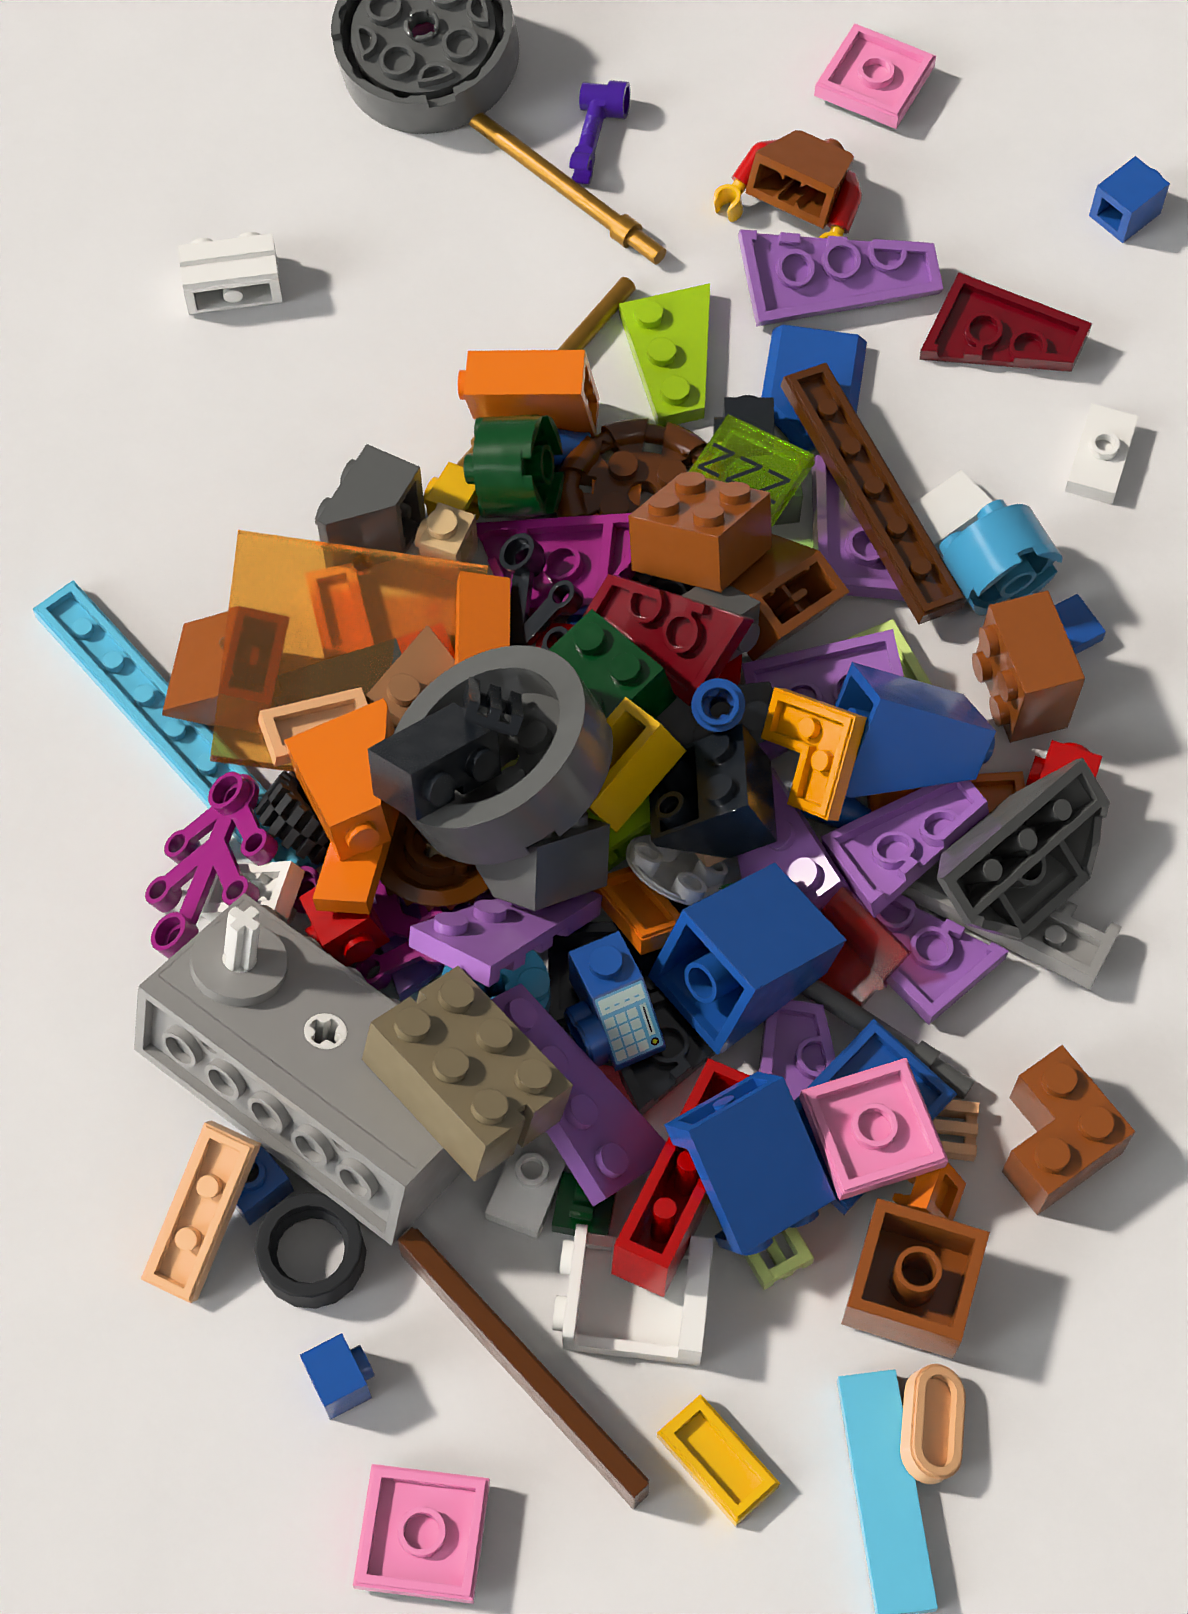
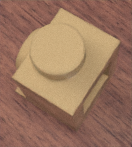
M438 502L435 510L429 514L428 518H424L418 527L415 546L419 548V553L412 565L413 571L457 586L460 571H467L478 548L476 515Z

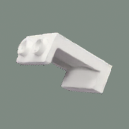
M576 1224L574 1241L563 1240L560 1261V1274L570 1275L567 1296L556 1295L552 1330L563 1331V1350L700 1366L714 1238L691 1236L690 1245L665 1296L662 1297L611 1274L614 1244L618 1237L588 1233V1225Z

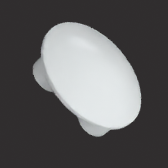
M643 835L632 839L626 848L627 862L642 882L664 897L686 905H692L722 890L717 888H721L719 886L724 885L723 880L728 873V868L722 861L710 867H705L695 853L655 846L651 841V835Z

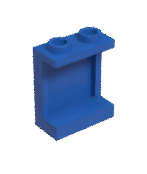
M757 1071L664 1124L672 1144L689 1151L722 1227V1231L714 1236L718 1246L745 1256L757 1254L767 1249L773 1243L772 1237L789 1227L796 1228L812 1222L819 1216V1209L836 1200L786 1081L782 1076Z

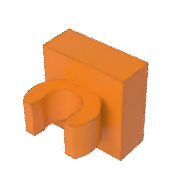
M948 1162L944 1168L907 1179L910 1183L914 1184L911 1194L894 1193L892 1199L896 1204L953 1221L966 1182Z

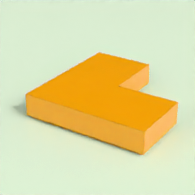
M774 687L761 738L801 753L787 805L825 820L839 821L867 717L785 688Z

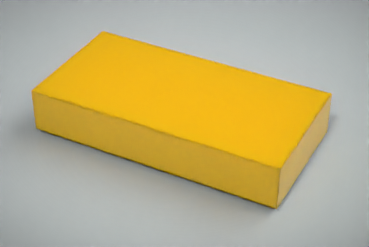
M701 1394L657 1432V1438L735 1527L779 1488L780 1482Z

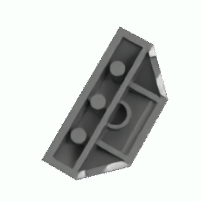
M1083 758L1076 759L1013 793L941 854L937 880L965 925L1009 939L1022 940L1091 878L1100 843L1102 818L1107 817L1110 801Z

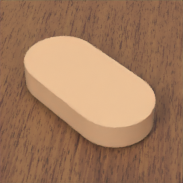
M930 1364L914 1372L908 1378L904 1390L900 1455L908 1473L914 1479L924 1484H936L950 1478L958 1471L962 1462L966 1404L965 1389L958 1375L950 1368L941 1364Z

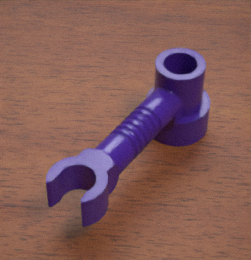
M610 80L608 84L582 83L579 106L580 110L587 111L578 146L575 147L569 163V168L574 169L572 179L575 182L581 184L591 183L595 151L603 120L606 117L627 118L631 96L629 82Z

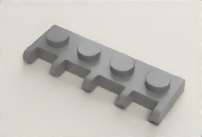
M940 860L901 894L915 901L916 904L1088 989H1091L1122 928L1112 922L1107 927L1105 933L1072 918L1078 905L1067 901L1062 912L1058 910L1052 912L1022 940L1009 939L967 926L937 880Z

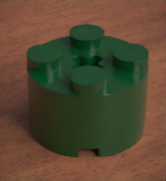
M531 414L476 418L473 453L466 454L463 470L466 482L468 484H475L481 517H528L553 514L558 509L561 501L564 471L555 472L554 455H563L560 435L552 417Z

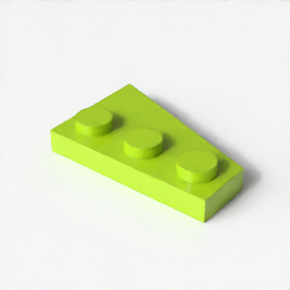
M710 283L619 303V316L656 425L666 426L667 422L678 425L704 419Z

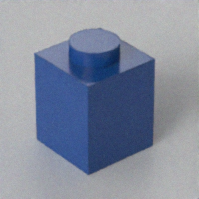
M1135 156L1097 185L1089 216L1120 242L1124 243L1161 214L1170 183L1157 170L1150 168Z

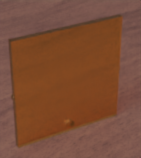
M238 530L225 637L219 640V646L223 649L210 761L294 772L292 763L274 767L258 722L261 710L362 687L366 697V694L427 625L455 659L456 596L460 571L487 575L488 565Z

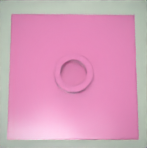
M854 24L816 83L814 96L897 129L934 69L936 56Z
M907 1058L803 1089L800 1092L801 1104L839 1201L944 1168L949 1161Z
M372 1464L353 1581L354 1589L474 1604L490 1479Z

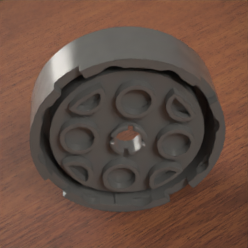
M338 0L332 16L331 37L334 52L350 96L365 114L378 123L394 130L414 134H431L462 127L468 124L476 114H485L500 100L511 84L517 69L519 38L510 0ZM429 22L434 25L435 32L430 31L425 35L413 36L412 29L417 24Z
M516 645L495 648L474 655L454 665L432 681L416 697L394 731V734L452 703L463 708V695L469 677L480 680V692L487 694L489 686L492 684L501 687V699L508 701L511 691L522 695L524 718L518 735L512 737L498 732L501 768L508 762L518 758L515 766L505 768L501 771L502 774L464 795L455 790L454 801L418 821L408 817L427 841L438 852L450 859L466 864L491 865L529 855L528 846L540 841L553 831L560 837L570 829L591 806L605 782L612 761L613 734L604 712L575 669L558 654L540 647ZM480 705L478 712L487 714V707ZM501 712L499 719L505 721L504 713Z

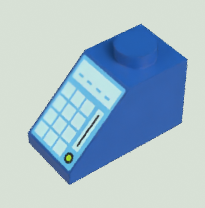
M617 931L570 951L569 980L580 1002L584 1000L587 1003L592 1014L597 1016L603 1026L611 1048L609 1060L615 1072L666 1050L643 976L620 932Z

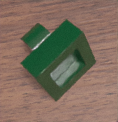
M562 1172L552 1221V1232L575 1236L576 1224L588 1225V1233L608 1236L617 1192L597 1205L592 1206L574 1175Z

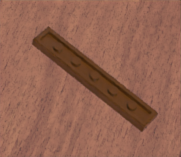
M823 363L784 376L780 387L917 623L920 625L962 609L966 602L965 596L943 562L942 557L828 364Z
M411 1227L397 1240L401 1256L628 1505L632 1509L636 1508L648 1496L649 1479L419 1229Z

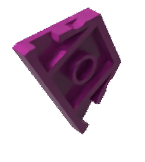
M631 513L476 523L477 536L485 549L494 576L510 578V594L513 574L501 565L499 559L504 543L515 534L525 533L543 547L546 563L543 571L533 579L529 618L548 598L550 589L559 581L568 580L582 591L584 596L583 604L573 615H584L608 574L632 579L636 571H632L628 518V515ZM569 594L564 597L562 602L568 598Z

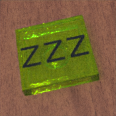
M728 414L689 472H698L703 474L705 478L726 483L743 482L748 484L750 488L770 492L772 528L814 466L815 460L814 454Z

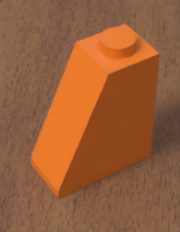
M585 350L468 351L466 370H460L458 374V395L460 400H466L473 419L492 416L548 415L552 417L559 429L590 432L591 438L597 435L600 398Z
M384 698L284 740L295 775L340 861L366 853L392 839L393 807L373 795L367 748L392 736L395 731L388 705Z

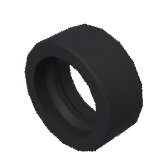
M309 1192L285 1198L268 1211L257 1229L254 1248L259 1271L275 1296L294 1307L313 1309L336 1303L354 1289L364 1272L367 1251L358 1220L327 1195ZM311 1218L325 1220L336 1227L342 1235L345 1245L343 1260L337 1270L328 1278L313 1283L298 1282L287 1276L280 1267L277 1257L278 1244L284 1232L297 1222Z

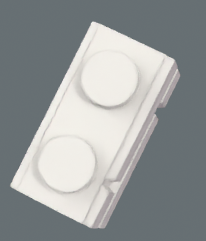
M246 232L238 236V238L215 241L210 238H199L192 241L191 244L178 245L182 288L188 314L283 302L273 233L261 235L257 232Z

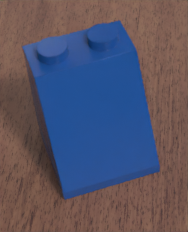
M855 662L851 663L834 706L867 717L846 797L855 798L975 780L982 764L987 763L993 754L996 730L964 694Z
M774 862L683 909L648 977L717 1055H720L825 975L845 944L846 939Z

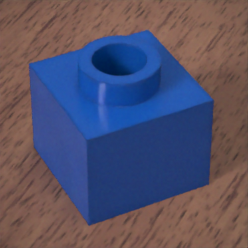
M261 1146L251 1168V1171L257 1168L259 1174L254 1181L245 1183L235 1207L249 1226L294 1192L289 1177Z
M342 1333L300 1354L304 1367L330 1420L372 1398L366 1381L375 1377L373 1369L361 1345L350 1349Z

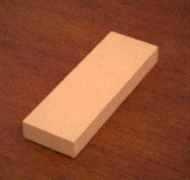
M212 1120L204 1123L141 1280L189 1303L198 1300L261 1143Z

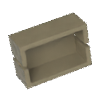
M456 966L419 990L417 1001L410 996L371 1021L362 1056L364 1063L474 1182L512 1156L517 1143L523 1148L560 1122L573 1084L459 966Z

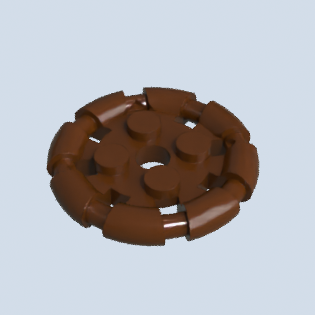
M633 418L601 426V433L592 438L587 435L561 463L558 472L564 471V484L558 509L555 511L557 518L591 516L595 513L599 515L632 513L640 507L629 499L628 493L633 486L641 484V491L654 495L677 475L687 472V467L694 465L697 468L699 464L718 457L713 458L708 452L709 444L700 436L671 422H667L666 426L649 424V418ZM645 443L662 445V453L644 452ZM611 450L614 454L610 457L607 464L601 455ZM722 460L704 466L720 474L719 477L697 468L698 473L703 474L705 478L726 482V478L729 477ZM592 479L596 480L593 494L583 492L579 488L580 485L592 487Z

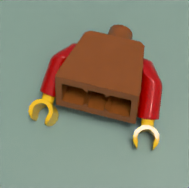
M795 130L777 140L757 142L751 147L731 178L734 180L732 185L725 184L716 189L714 193L715 212L718 213L723 205L731 203L727 211L728 219L730 222L738 220L743 214L741 195L745 191L746 194L824 229L827 225L830 231L823 233L819 238H828V236L842 237L843 233H849L862 199L858 177L851 171L854 156L852 153L844 150L842 144L836 139L822 140L801 130Z

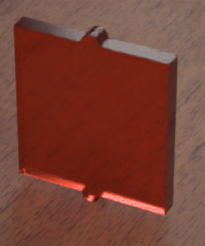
M841 887L820 912L844 936L846 942L828 972L819 979L863 1007L876 991L887 988L886 980L912 952L877 917L873 918L864 904L847 887Z

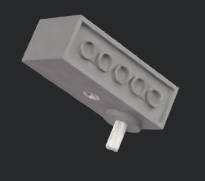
M244 893L138 986L134 1050L252 1140L261 1143V1147L320 1192L346 1209L358 1221L391 1246L463 1171L461 1166L362 1060L370 1022L401 1002L394 998L386 997L367 983L362 974L356 969L345 967L327 954L315 939L303 936L281 920L280 916L271 907L260 905Z

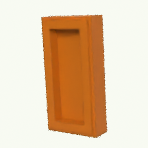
M630 866L608 873L607 886L594 890V892L602 895L601 907L640 955L663 948L680 913L666 897L642 882Z

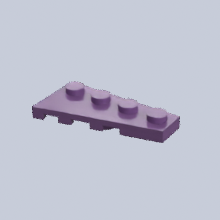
M740 229L738 233L756 327L937 295L944 289L934 243L884 239L858 241L848 240V237L828 236V238L802 237L799 233L780 232L779 235L757 233V230Z
M591 891L536 911L498 898L479 900L474 903V906L456 912L438 913L434 919L410 926L409 947L452 969L459 966L470 978L490 987L499 981L501 969L505 968L511 971L518 969L525 964L526 953L534 950L542 953L552 946L554 935L568 936L598 917L601 910L602 895Z
M522 983L491 999L573 1084L560 1122L546 1132L592 1206L602 1202L652 1169L666 1141Z

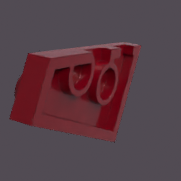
M958 272L920 350V360L1072 372L1089 336L1092 323Z
M613 574L607 575L582 616L584 617L593 609L661 665L666 672L674 694L688 706H691L692 697L702 683L720 676L755 620Z

